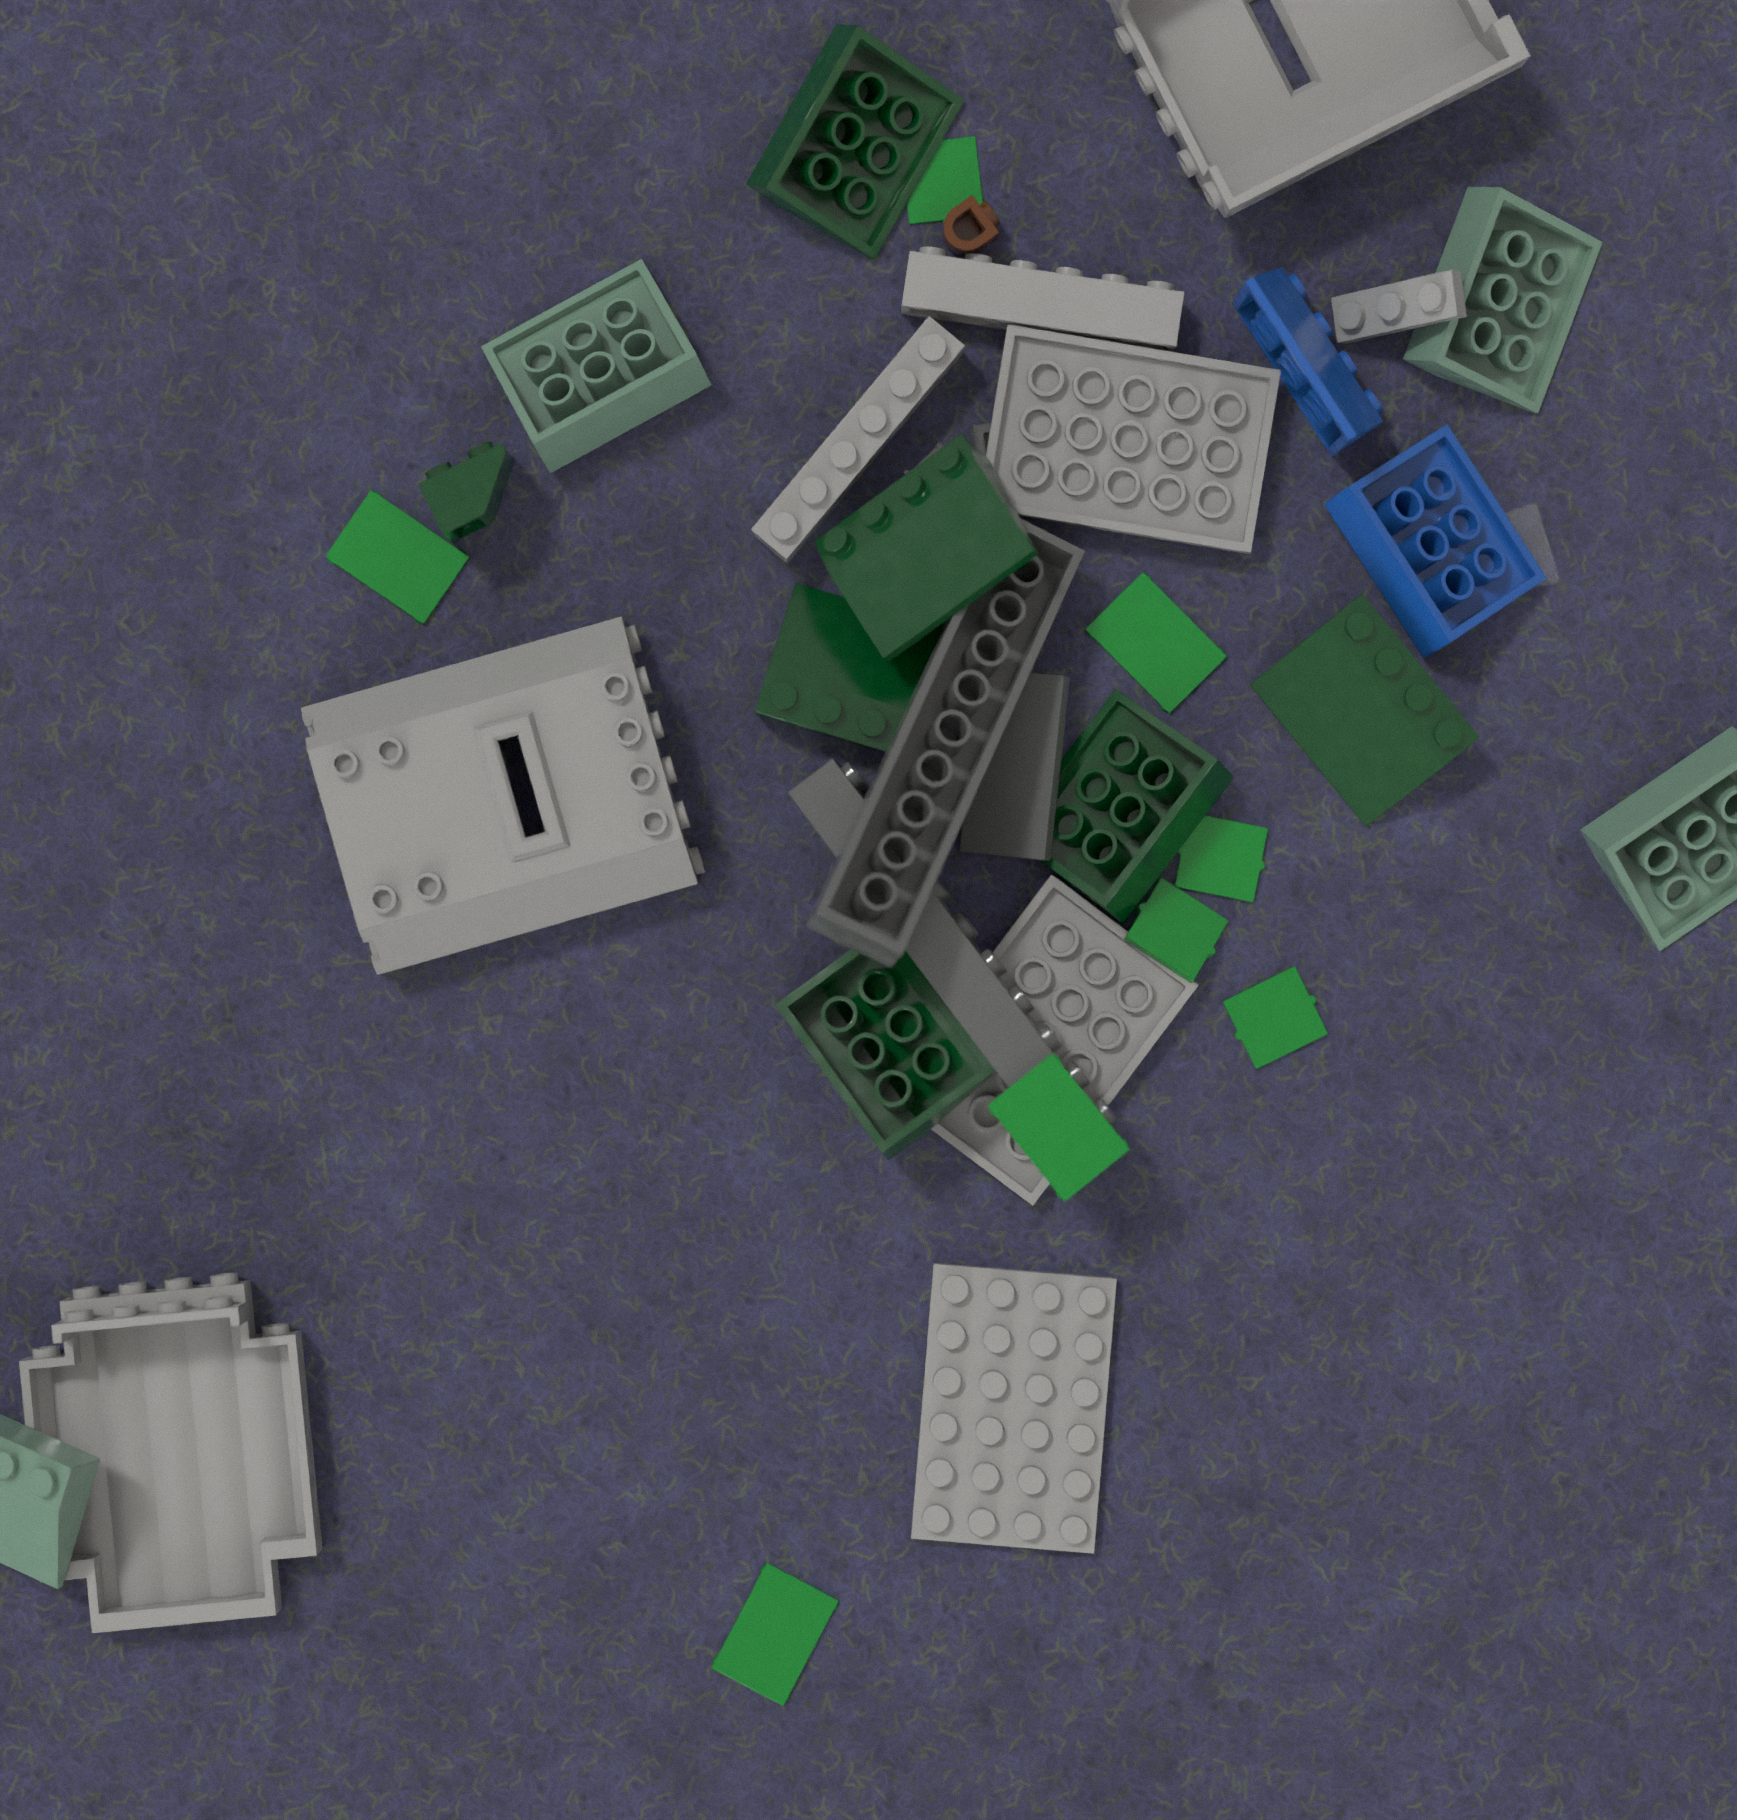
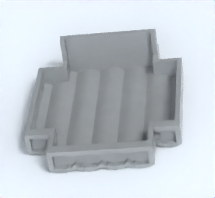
M238 1273L211 1275L210 1284L193 1285L192 1277L164 1280L165 1288L147 1290L146 1281L119 1284L118 1293L101 1294V1286L72 1289L73 1297L60 1301L61 1320L51 1325L53 1344L64 1342L65 1353H61L60 1345L32 1348L33 1356L19 1361L25 1425L101 1459L65 1580L87 1579L92 1633L275 1616L282 1609L278 1559L317 1556L323 1549L301 1330L290 1331L289 1323H276L261 1326L262 1334H256L251 1281H239Z

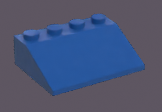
M1282 267L1254 276L1243 284L1232 302V306L1272 367L1281 370L1280 379L1331 457H1333L1381 425L1383 420L1379 414L1383 412V408L1370 389L1363 391L1354 378L1358 371L1350 356L1344 350L1338 353L1329 339L1333 333L1325 318L1319 312L1313 314L1303 300L1307 297V292L1298 277L1293 273L1288 276Z
M1448 424L1324 503L1423 658L1451 643L1547 579Z

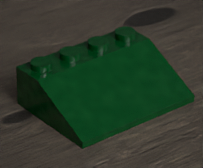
M836 24L746 185L785 211L868 258L875 260L962 106L964 99L859 25Z
M962 433L814 541L828 573L879 653L887 662L894 659L1038 555L990 460Z
M795 583L754 712L756 715L885 753L943 627L938 626L894 659L887 662L879 653L844 597Z
M1363 594L1353 599L1250 684L1251 688L1365 826L1443 768L1479 738V735Z
M1115 689L1061 760L1050 861H1038L1123 924L1234 779V776L1213 755Z
M851 949L775 1004L878 1149L888 1160L926 1134L996 1073L987 1058L906 950L890 968Z

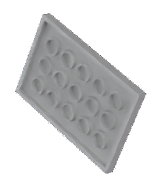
M1008 324L986 457L990 460L1018 516L1250 554L1281 370Z
M1051 874L994 949L993 953L1007 970L1001 978L1011 990L1015 986L1019 987L1035 1009L1029 1015L1038 1028L1043 1024H1047L1063 1045L1056 1052L1065 1064L1068 1065L1070 1062L1075 1061L1088 1078L1090 1084L1084 1089L1092 1100L1096 1103L1102 1098L1109 1105L1199 985L1194 981L1192 983L1188 982L1123 940L1128 931ZM996 1072L931 1130L1033 1206L1050 1183L998 1118L990 1113V1108L987 1105L1008 1089Z
M933 1263L911 1539L1094 1554L1116 1277Z

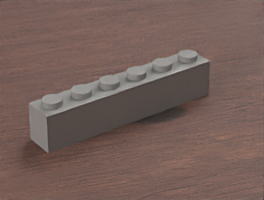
M920 247L919 252H909L901 306L902 315L922 318L930 316L936 320L1006 330L1009 324L1174 352L1177 346L1184 292L1175 291L1174 285L1171 283L1148 281L1147 286L1129 284V278L1117 274H1103L1101 279L1083 277V271L1070 267L1056 268V273L1037 270V264L1023 260H1013L1010 266L992 263L991 257L975 253L965 254V259L948 257L946 250L936 247Z
M929 316L752 527V535L788 564L962 356L965 345Z

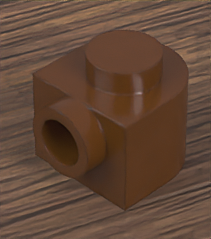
M971 195L947 214L943 225V241L946 247L958 256L965 257V254L969 253L977 254L997 240L999 232L995 227L1000 225L999 219L987 202L984 201L979 205L974 196Z

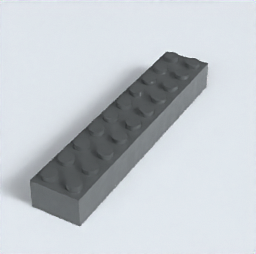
M1022 519L1020 520L1038 555L946 621L805 925L890 968L904 953L1085 552Z
M831 759L788 793L837 858L865 798L863 791L869 788V786L849 762L842 766L836 760ZM937 878L905 948L907 953L1008 1088L1054 1053L1055 1056L1061 1059L1062 1065L1111 1125H1114L1119 1120L1106 1102L1101 1098L1095 1103L1084 1089L1090 1084V1081L1076 1062L1073 1061L1066 1065L1056 1052L1063 1045L1047 1024H1043L1038 1028L1029 1013L1035 1008L1023 991L1016 986L1010 990L1001 976L1007 970L991 949H986L982 952L973 941L979 933L966 915L960 911L954 915L945 902L952 897Z

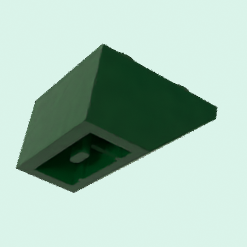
M492 441L478 445L467 452L468 460L452 467L450 462L442 463L428 470L425 473L427 480L418 484L442 534L450 542L454 543L494 523L514 464L510 452L503 443L494 446Z

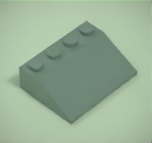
M1468 187L1436 273L1451 269L1461 270L1467 317L1415 328L1403 360L1435 376L1538 414L1602 241L1501 187Z
M642 259L481 346L549 473L558 470L711 386L696 352Z
M1733 726L1580 829L1597 862L1658 951L1663 950L1737 899V729Z
M0 1414V1563L56 1589L62 1588L101 1459Z

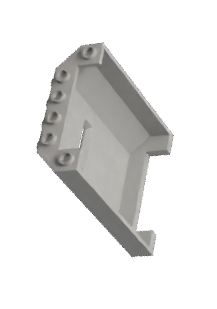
M1105 0L1107 3H1110L1118 28L1114 29V34L1121 50L1125 55L1130 52L1132 53L1139 66V69L1135 70V76L1142 91L1146 96L1153 94L1160 107V110L1156 111V117L1163 132L1167 137L1174 135L1181 151L1177 152V158L1184 173L1188 178L1195 176L1213 210L1218 209L1224 218L1522 67L1530 57L1510 15L1508 14L1498 20L1489 0H1270L1311 82L1293 91L1249 3L1255 0Z
M621 616L301 707L302 718L310 737L305 738L308 756L357 928L363 943L369 942L372 953L371 960L377 975L700 884L697 875L705 873L698 846L689 848L688 841L684 837L682 829L690 827L689 818L683 800L674 802L670 784L678 782L671 756L662 758L657 742L658 739L665 738L658 711L649 713L644 696L652 693L645 666L636 668L635 665L637 662L634 653L642 651L635 624L626 627L625 620ZM517 735L545 829L544 833L526 838L498 743L499 740Z

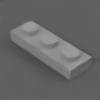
M1451 269L1331 298L1337 343L1341 344L1353 343L1467 317L1461 270Z

